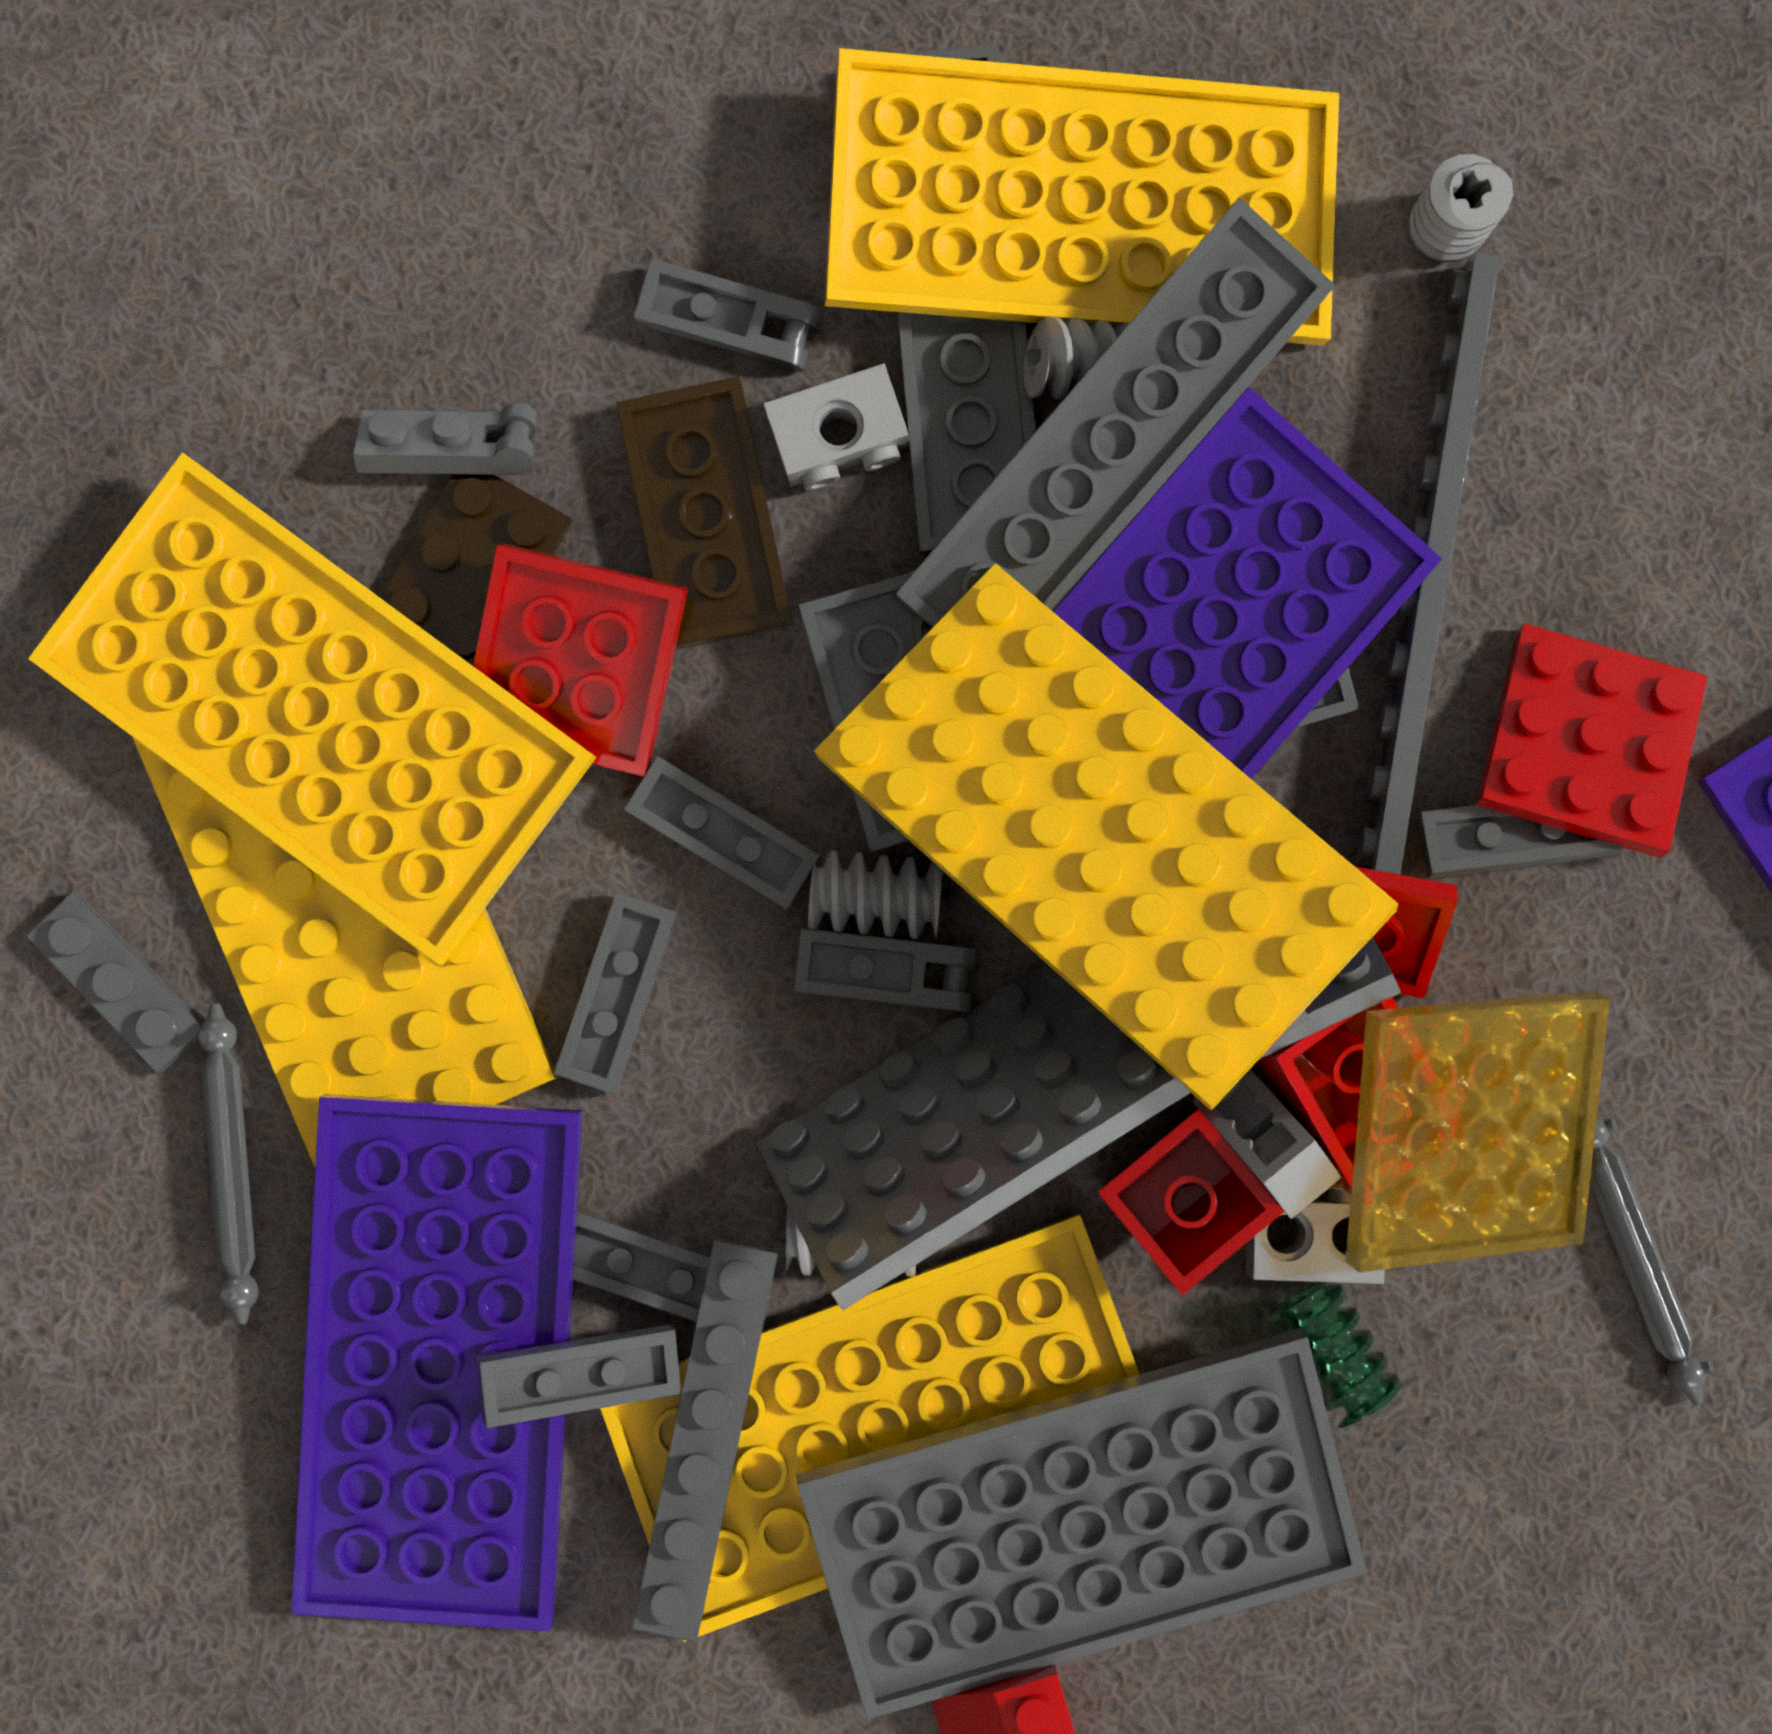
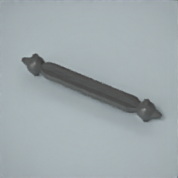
M220 1003L210 1004L207 1019L200 1026L198 1040L201 1047L208 1052L201 1072L217 1261L227 1276L220 1286V1298L222 1303L231 1309L237 1325L247 1324L250 1309L259 1296V1286L257 1281L249 1275L256 1258L240 1066L230 1051L237 1041V1030L235 1025L226 1018Z
M1583 1100L1574 1103L1575 1120L1571 1125V1131L1564 1133V1139L1567 1145L1575 1143L1581 1149L1586 1150L1584 1169L1655 1348L1670 1361L1667 1371L1660 1373L1661 1383L1664 1386L1671 1384L1678 1391L1684 1392L1694 1405L1702 1404L1703 1385L1707 1375L1714 1373V1368L1710 1360L1702 1362L1698 1357L1691 1354L1692 1332L1622 1157L1607 1143L1610 1132L1617 1130L1616 1122L1613 1118L1605 1120L1601 1115L1593 1113Z

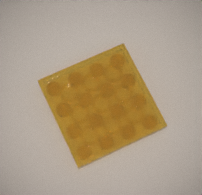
M1595 991L1367 1011L1346 1263L1360 1273L1583 1244L1610 998Z

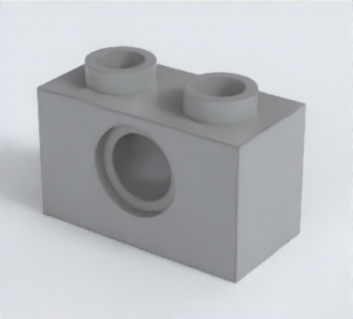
M885 363L763 403L790 487L803 483L806 491L821 489L841 479L839 471L863 464L865 471L881 469L901 459L899 451L909 448V434ZM838 419L850 422L857 430L855 437L844 445L828 443L823 439L821 433L829 422Z

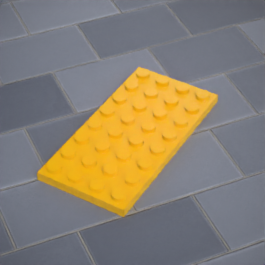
M839 48L836 68L825 306L1038 323L1047 316H1054L1062 319L1063 322L1071 318L1081 319L1088 325L1095 321L1108 322L1111 327L1123 323L1129 324L1239 197L1333 282L1339 93ZM1332 291L1286 343L1324 346L1331 339Z
M183 452L28 658L439 965H443L597 758Z
M996 563L814 750L817 758L1210 1110L1222 1100L1390 919L1398 908V903Z
M132 737L314 1167L316 1166L319 1097L322 1095L332 1094L498 1105L559 1078L558 1075L554 1074V1065L486 908L443 965H439Z
M1079 1213L916 1273L914 1277H906L881 1286L844 1310L836 1303L762 1331L699 1636L828 1589L797 1486L796 1474L1140 1375ZM689 1358L678 1362L681 1394L600 1408L649 1546Z

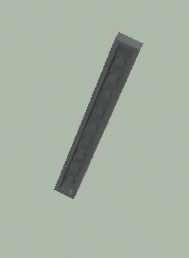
M1475 251L1462 267V270H1453L1448 285L1446 307L1455 308L1452 331L1444 330L1441 336L1436 357V368L1444 369L1445 376L1442 393H1433L1427 412L1426 429L1435 431L1432 455L1423 454L1417 474L1416 491L1425 493L1422 516L1414 515L1409 529L1435 551L1442 560L1396 612L1397 615L1405 616L1402 640L1394 639L1392 641L1386 664V677L1395 678L1392 702L1382 703L1376 725V739L1385 741L1381 765H1372L1366 786V802L1375 803L1371 828L1362 827L1356 847V865L1365 866L1364 868L1401 874L1501 257L1499 254Z

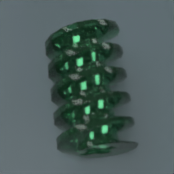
M1316 1282L1304 1287L1279 1303L1266 1318L1269 1323L1289 1319L1292 1325L1286 1332L1299 1328L1303 1329L1309 1340L1314 1364L1316 1363L1319 1368L1317 1376L1320 1388L1330 1386L1333 1391L1324 1401L1326 1412L1344 1408L1347 1414L1338 1424L1339 1428H1343L1365 1419L1389 1404L1400 1391L1402 1382L1397 1374H1382L1388 1364V1359L1384 1352L1378 1350L1367 1352L1374 1342L1372 1332L1365 1328L1353 1330L1361 1318L1357 1308L1352 1306L1339 1308L1347 1296L1343 1285L1324 1286L1326 1282Z

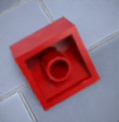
M1199 1109L1098 1192L1182 1296L1285 1212Z

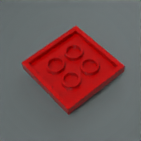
M505 543L499 544L496 547L473 667L597 758L592 764L644 777L652 761L688 588Z
M1523 623L1517 631L1476 805L1563 829L1595 840L1601 839L1622 845L1623 848L1654 857H1664L1671 849L1708 676Z

